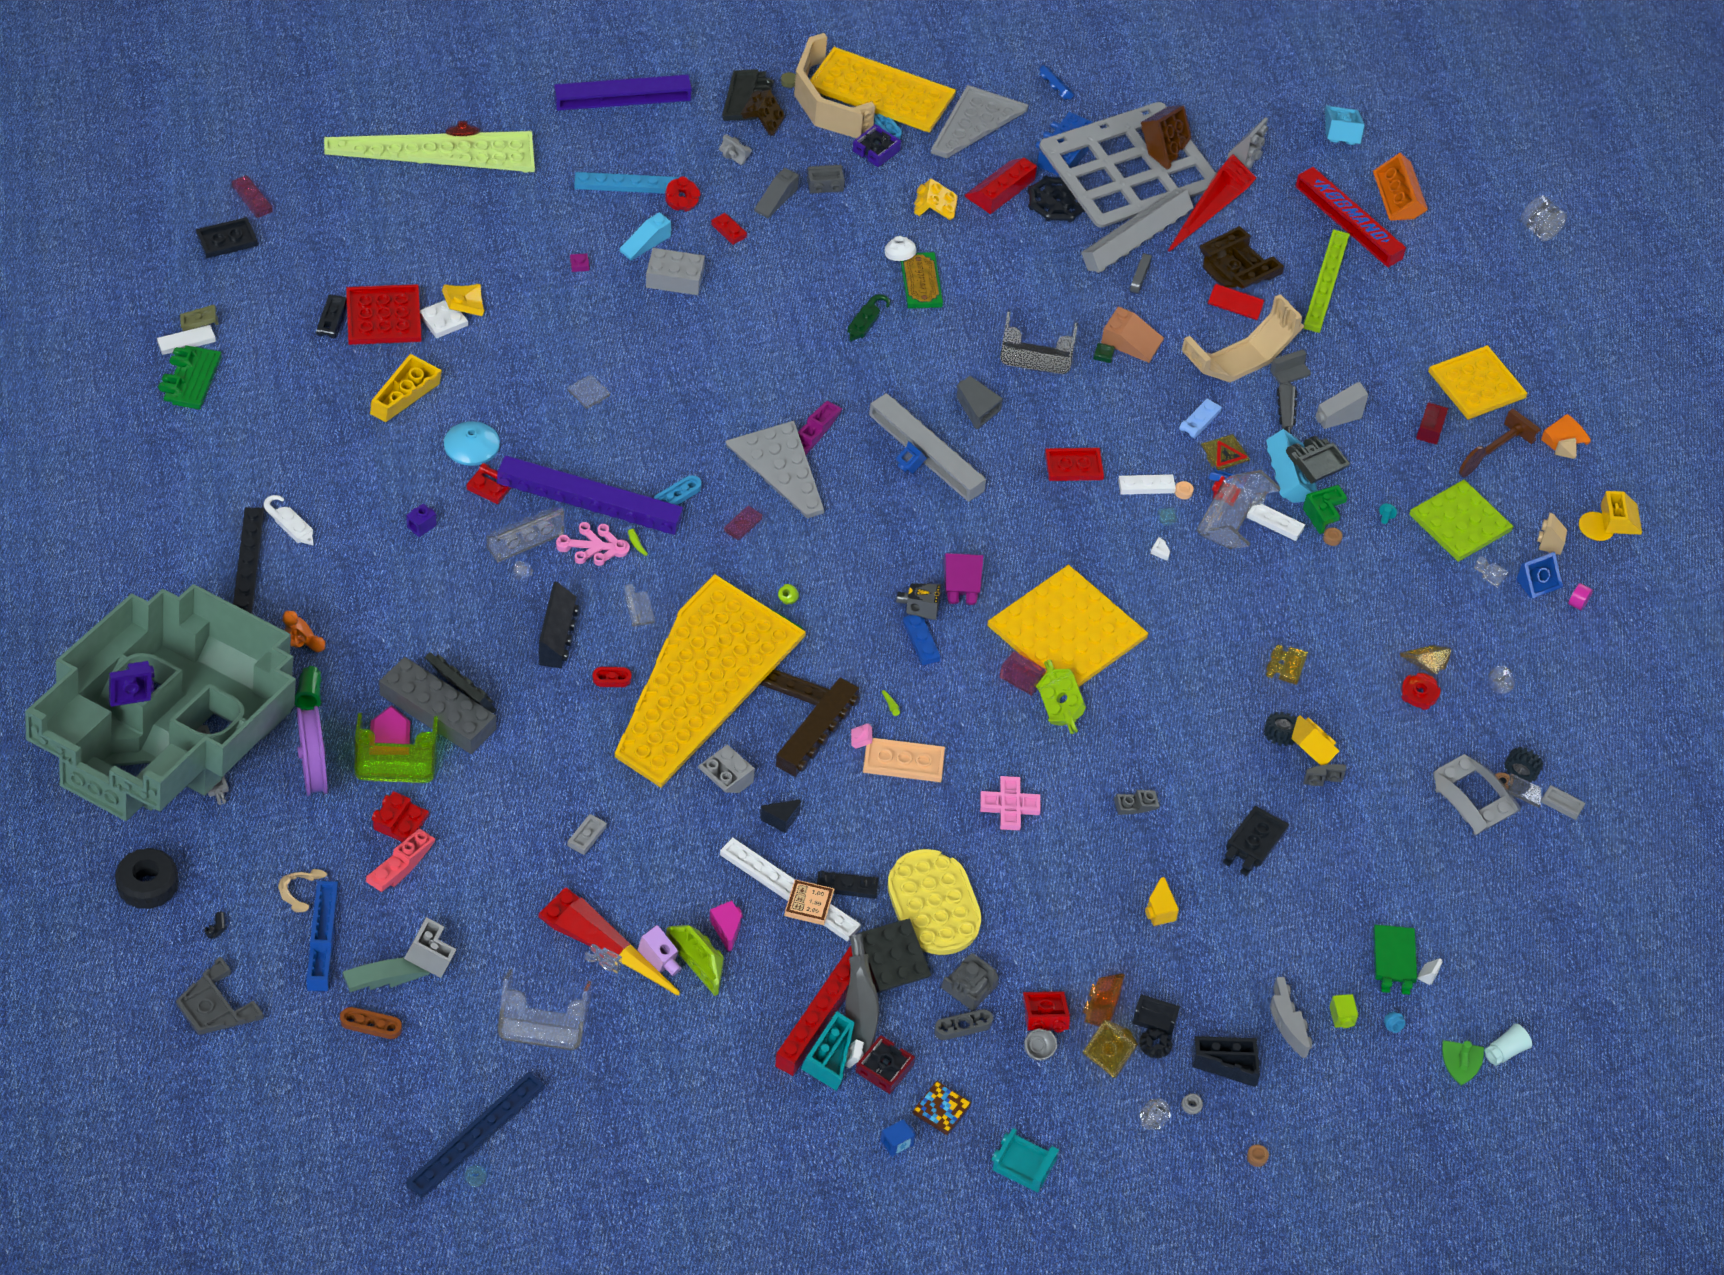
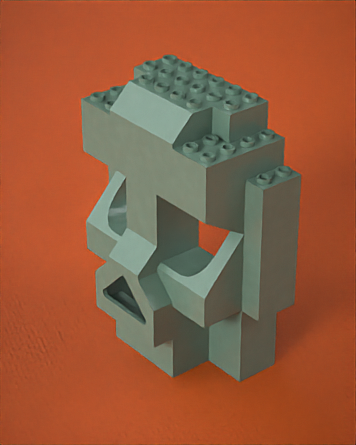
M194 584L179 597L164 589H161L149 601L131 593L56 660V684L25 711L26 740L59 757L61 787L124 821L131 818L142 806L150 811L156 809L160 812L186 786L205 796L261 739H264L294 708L296 678L292 677L291 634ZM148 661L149 665L154 668L155 677L152 680L160 685L151 694V700L111 707L109 703V673L126 670L130 663ZM213 714L231 723L221 732L214 734H203L196 731ZM149 763L136 777L116 767Z

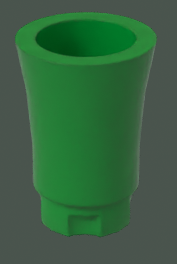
M308 666L303 668L300 674L299 684L295 693V705L302 710L314 709V706L319 707L321 705V671L317 667Z

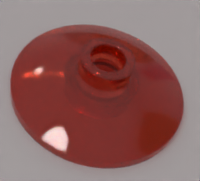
M458 121L457 125L446 129V134L451 136H472L480 133V129L469 125L468 121Z

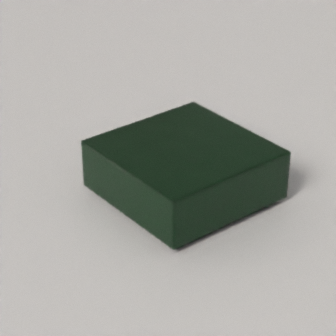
M1098 343L1093 359L1111 363L1115 347Z

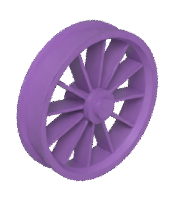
M314 706V709L302 711L301 708H297L300 746L297 749L298 758H302L307 796L315 792L328 794L325 748L318 706Z

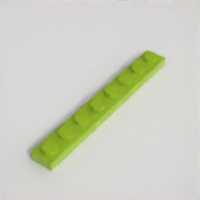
M1334 229L1332 231L1303 329L1318 333L1321 331L1349 239V233Z

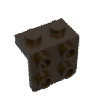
M770 89L753 92L741 113L744 119L758 116L769 136H774L784 119V112Z

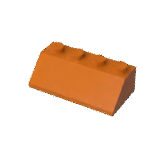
M1399 153L1373 170L1386 212L1391 221L1415 219L1428 210L1412 163L1404 155Z

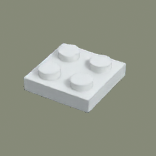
M446 300L420 310L421 319L436 339L468 326V320L462 312L449 309Z

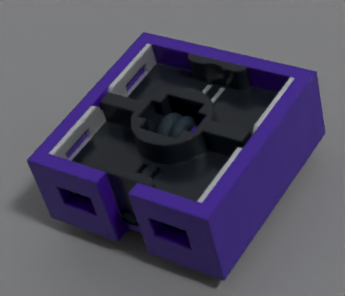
M875 124L853 141L852 151L861 157H867L870 163L879 168L900 151L901 140Z

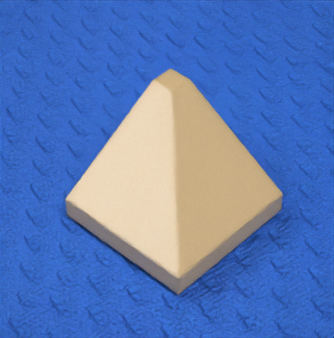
M1571 438L1559 441L1555 455L1572 459L1576 458V439Z

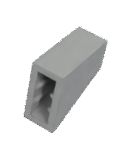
M1357 382L1319 404L1316 413L1317 422L1324 429L1361 419L1368 398L1367 391L1360 382Z

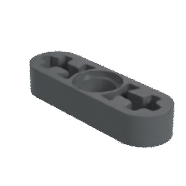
M1143 253L1132 280L1130 292L1139 294L1149 269L1152 255Z
M982 1009L943 1018L936 1022L934 1034L940 1040H948L986 1031L992 1026L993 1015L990 1011ZM980 1018L987 1020V1022L984 1023L982 1020H980ZM965 1021L969 1024V1027L963 1029L958 1026V1023Z

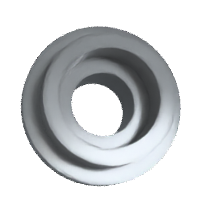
M1188 1094L1183 1098L1181 1105L1186 1113L1197 1114L1202 1110L1203 1102L1198 1095Z

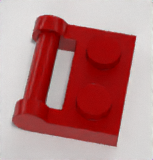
M482 463L477 473L466 484V489L499 504L512 487L503 486L485 477L487 474L497 479V471L489 468V465Z

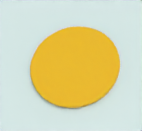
M1588 512L1579 519L1581 532L1592 540L1605 541L1614 534L1605 533L1602 513Z

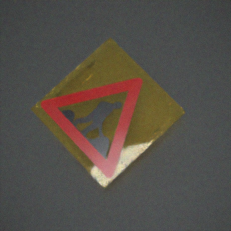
M1233 434L1201 444L1207 454L1208 462L1212 467L1215 466L1217 470L1250 461V458Z

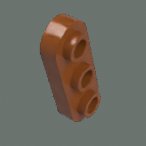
M354 1007L345 1008L340 1013V1023L348 1030L387 1039H395L402 1032L401 1021L393 1016Z

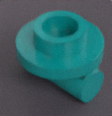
M1382 504L1380 506L1381 523L1387 524L1389 519L1396 517L1397 509L1393 505Z

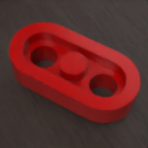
M598 667L593 671V683L599 687H626L632 680L631 671L625 667Z

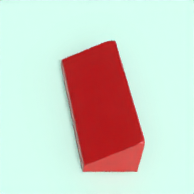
M1215 284L1208 304L1258 320L1263 309L1264 300Z

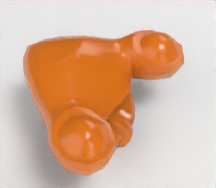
M288 610L284 612L282 621L285 624L284 630L291 634L290 646L300 648L305 644L314 652H321L325 649V640L314 635L309 625L298 617L296 612Z

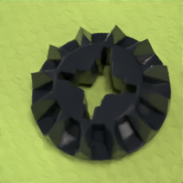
M1148 1028L1140 1037L1139 1046L1142 1052L1151 1058H1163L1172 1050L1171 1036H1168L1166 1031H1160L1158 1028L1154 1030ZM1160 1039V1043L1152 1047L1153 1040Z

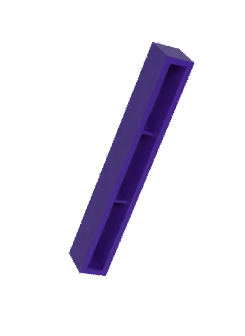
M689 75L554 84V98L557 111L691 101V84Z

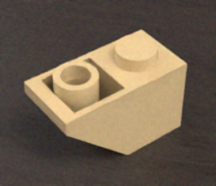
M1549 513L1548 519L1543 520L1541 528L1543 531H1539L1538 534L1539 550L1550 553L1555 552V554L1561 555L1567 529L1553 513Z

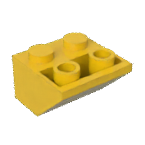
M1606 491L1601 502L1605 533L1641 535L1642 528L1637 503L1625 492Z
M1301 715L1297 717L1291 739L1320 765H1327L1339 752L1334 746L1336 742L1309 717L1306 720Z

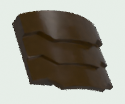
M1240 226L1199 247L1204 255V270L1217 283L1227 288L1239 287L1244 289L1254 283L1257 284L1263 280H1271L1283 274L1284 265L1274 256L1266 260L1259 256L1249 246L1251 236Z

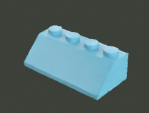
M1282 429L1266 440L1268 445L1267 451L1272 459L1271 465L1276 473L1275 479L1280 487L1279 493L1284 499L1287 498L1292 503L1305 502L1306 494L1318 491L1316 483L1311 484L1286 453L1287 447L1296 443L1303 446V448L1305 447L1301 441Z

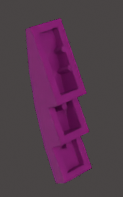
M826 401L808 417L807 424L798 431L805 455L824 436L841 413L842 408Z

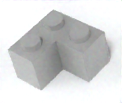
M426 917L404 959L441 978L456 949L438 940L444 926Z

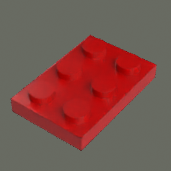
M1045 448L1049 481L1103 480L1104 472L1100 448Z

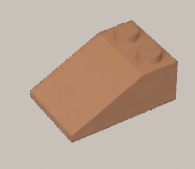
M1118 306L1104 327L1101 343L1114 346L1115 349L1150 363L1164 338L1134 312Z

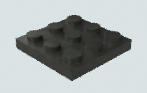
M910 918L857 933L862 934L865 954H869V970L877 993L931 976Z

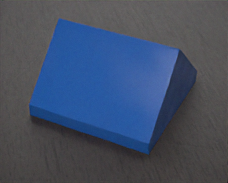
M1555 552L1521 564L1516 580L1530 598L1533 599L1563 587Z

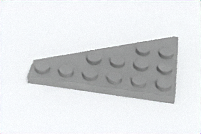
M967 85L934 143L931 153L949 158L1027 112L1028 104Z
M794 421L725 441L727 448L736 453L739 459L745 461L746 465L755 473L757 472L763 477L764 481L773 486L776 492L791 502L794 508L800 510L803 516L810 518L824 514V508Z

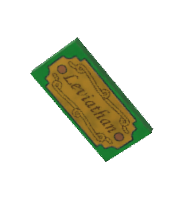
M935 252L916 253L912 258L900 261L907 308L943 307Z

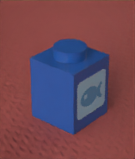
M902 1119L882 1130L880 1141L891 1157L914 1145L915 1131L911 1125H907L905 1120Z

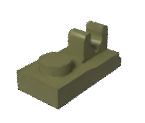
M215 305L180 314L183 332L201 326H208L211 323L219 324Z

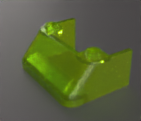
M358 713L355 733V776L360 780L412 783H428L432 781L435 777L439 739L438 716H434L432 732L418 734L415 744L375 743V734L371 730L363 729L362 713Z

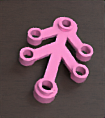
M587 522L580 523L579 532L590 541L573 540L567 535H561L556 540V548L560 552H567L571 547L588 548L585 552L578 551L575 553V562L578 564L585 563L588 558L594 555V564L601 566L613 556H626L630 550L629 543L615 538L609 532L607 524H600L598 526V534L605 537L609 543L599 539L590 530V524ZM601 550H608V551L605 552L604 554H603V553H598V552H600Z

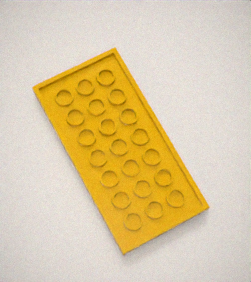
M833 47L810 79L819 94L853 106L873 102L875 114L884 115V117H889L929 133L956 93V90L836 47Z

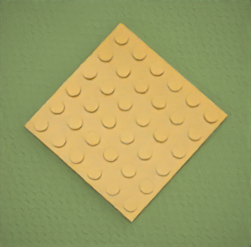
M1069 564L992 617L987 623L988 627L1043 675L1047 673L1044 662L1052 660L1054 669H1070L1073 672L1078 687L1148 637L1146 630Z

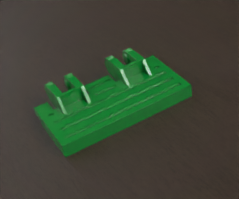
M187 345L185 348L176 347L173 350L174 356H171L169 360L172 365L177 366L174 375L163 374L161 379L163 382H160L158 388L161 392L166 393L164 401L172 402V405L200 410L221 360V352Z

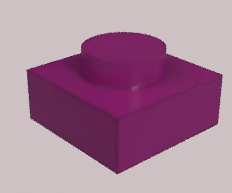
M587 253L570 254L572 272L589 271Z

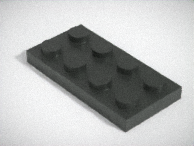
M431 652L426 655L425 659L436 671L470 699L492 713L496 711L492 705L494 701L481 688H477L470 679L461 675L454 666H450L439 654L435 656Z

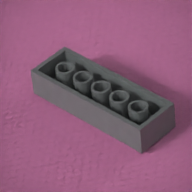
M406 657L402 658L379 680L380 696L470 754L496 730L495 714Z

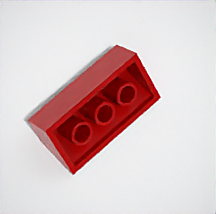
M1024 157L1011 160L967 192L965 197L989 214H992L1035 181L1037 166Z

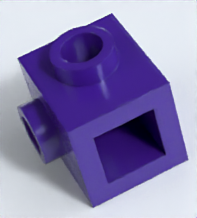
M423 503L406 515L407 527L420 538L436 527L437 515L432 508L427 507Z

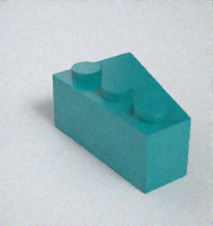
M839 1012L835 1013L801 1067L803 1071L837 1091L843 1078L844 1066L855 1023Z

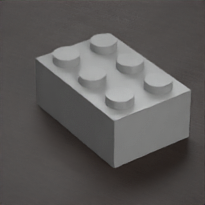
M652 248L646 272V288L698 295L704 273L705 256Z

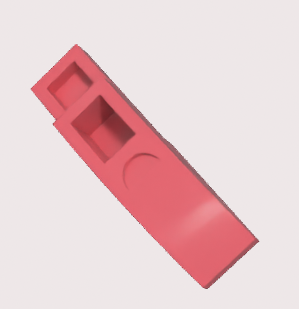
M418 829L394 849L393 855L366 876V882L380 892H383L390 885L395 887L421 861L435 842V838Z

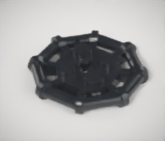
M1045 175L1040 181L1030 185L1027 189L1029 193V209L1045 218V221L1073 222L1074 218L1085 212L1080 203L1075 202V196L1061 177H1048V175ZM1045 185V188H1044L1043 191L1039 190L1041 187H1043V186Z

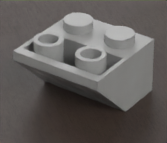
M728 744L698 766L724 792L740 793L754 782L755 768Z

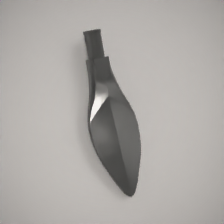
M862 934L849 936L853 956L849 957L850 981L845 1002L846 1017L855 1022L851 1038L853 1041L857 1039L864 1042L862 1051L865 1054L874 1042L878 1025L879 1002L869 970V954H865Z

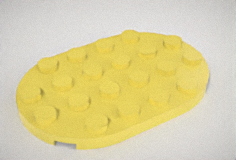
M930 849L909 852L896 861V864L889 873L888 893L898 921L910 918L922 951L936 955H948L960 952L971 945L980 930L981 912L962 865L953 857L949 858L942 855L940 851Z

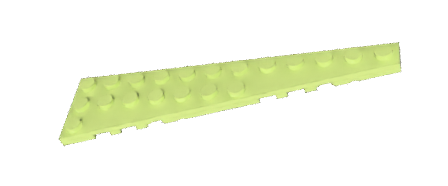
M532 131L324 137V151L326 155L408 161L419 164L431 163L522 171L524 173L535 172Z

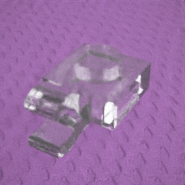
M1482 556L1479 557L1476 561L1477 564L1474 566V569L1483 573V579L1496 587L1500 586L1509 573L1494 562L1489 565L1488 561Z
M592 944L591 951L595 953H585L587 961H600V965L605 970L618 973L622 968V956L606 948L602 950L597 945Z

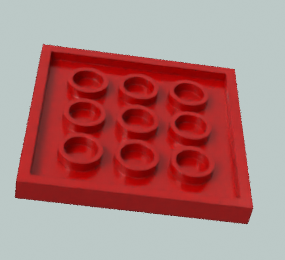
M418 284L346 287L349 345L422 342Z

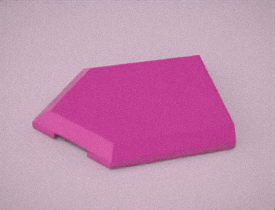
M392 705L371 720L369 754L409 755L411 721Z

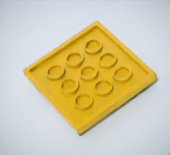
M1488 345L1430 366L1428 370L1467 420L1525 399L1528 394Z

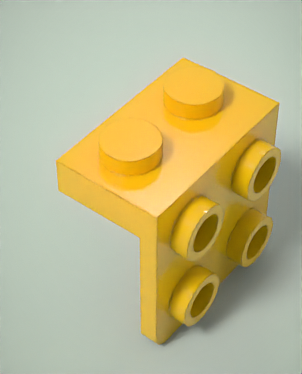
M931 178L925 184H921L918 187L917 199L914 203V213L916 215H922L930 207L949 220L954 218L958 198L954 192Z

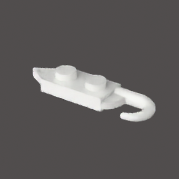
M272 495L265 499V510L298 544L302 542L314 545L313 529L290 507L274 509L270 505L273 500L283 502L284 498Z

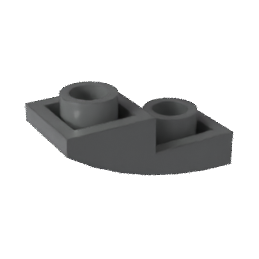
M1328 764L1309 768L1306 770L1303 784L1323 786L1324 780L1342 782L1346 772V765Z
M1137 790L1134 795L1116 794L1114 797L1118 815L1144 813L1160 807L1154 790Z

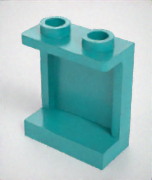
M1012 1128L1010 1134L1006 1133L1004 1135L1001 1149H996L991 1160L994 1162L992 1170L1039 1193L1057 1161L1059 1149L1051 1146L1050 1150L1047 1151L1017 1136V1129Z

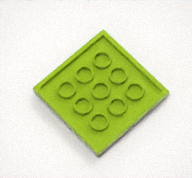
M1465 480L1458 482L1414 507L1409 513L1458 562L1508 534L1513 529V525Z

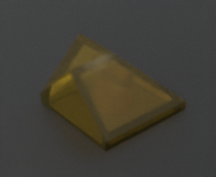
M1431 645L1401 652L1400 657L1428 673L1438 674L1439 670L1446 669L1451 648Z
M1104 1019L1083 1051V1054L1113 1078H1116L1138 1046V1043L1129 1029Z

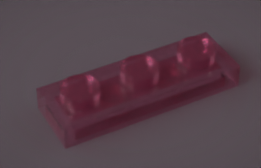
M247 175L231 181L234 190L257 218L273 212L270 203Z

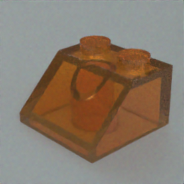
M1120 973L1101 977L1096 985L1092 984L1089 993L1092 999L1090 1002L1086 1001L1083 1013L1086 1014L1085 1022L1109 1029L1120 997L1125 974Z

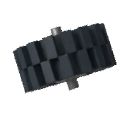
M1274 712V715L1271 713L1265 724V737L1267 736L1269 741L1272 740L1273 744L1277 742L1279 746L1282 744L1284 746H1288V744L1293 745L1296 743L1291 739L1296 724V717L1294 715L1290 717L1289 713L1284 715V712H1280V714Z
M1518 747V749L1513 748L1504 765L1505 769H1508L1507 773H1512L1511 777H1517L1518 780L1523 779V782H1527V780L1532 782L1536 780L1542 769V759L1538 758V754L1534 755V751L1531 750L1529 752L1528 748L1524 747L1522 750V747Z

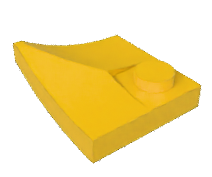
M444 284L442 292L449 309L478 316L483 315L485 310L481 298L480 284L469 286Z

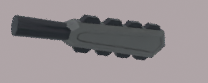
M1285 382L1277 388V396L1279 397L1277 403L1280 407L1278 415L1281 416L1279 424L1291 434V430L1296 424V419L1293 417L1296 416L1294 408L1297 406V400H1295L1297 398V390L1295 386Z

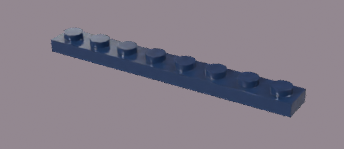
M528 1072L406 1181V1186L421 1199L425 1197L544 1089V1083L531 1072Z

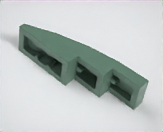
M402 957L362 965L343 971L342 974L349 992H353L368 986L370 990L387 984L391 988L429 975L430 972Z

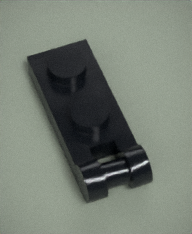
M329 294L317 326V336L327 335L329 338L335 339L347 304V297Z

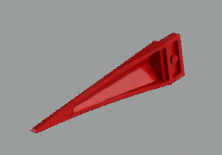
M1234 154L1218 169L1168 248V252L1243 193L1255 181L1256 177Z

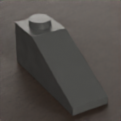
M783 168L775 176L754 211L769 219L798 190L799 175L787 168Z

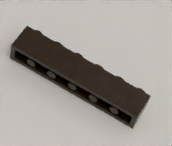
M839 677L776 755V767L794 777L800 771L803 772L807 767L808 761L817 755L819 747L826 744L831 732L834 733L840 721L847 718L852 706L855 707L860 700L859 687Z

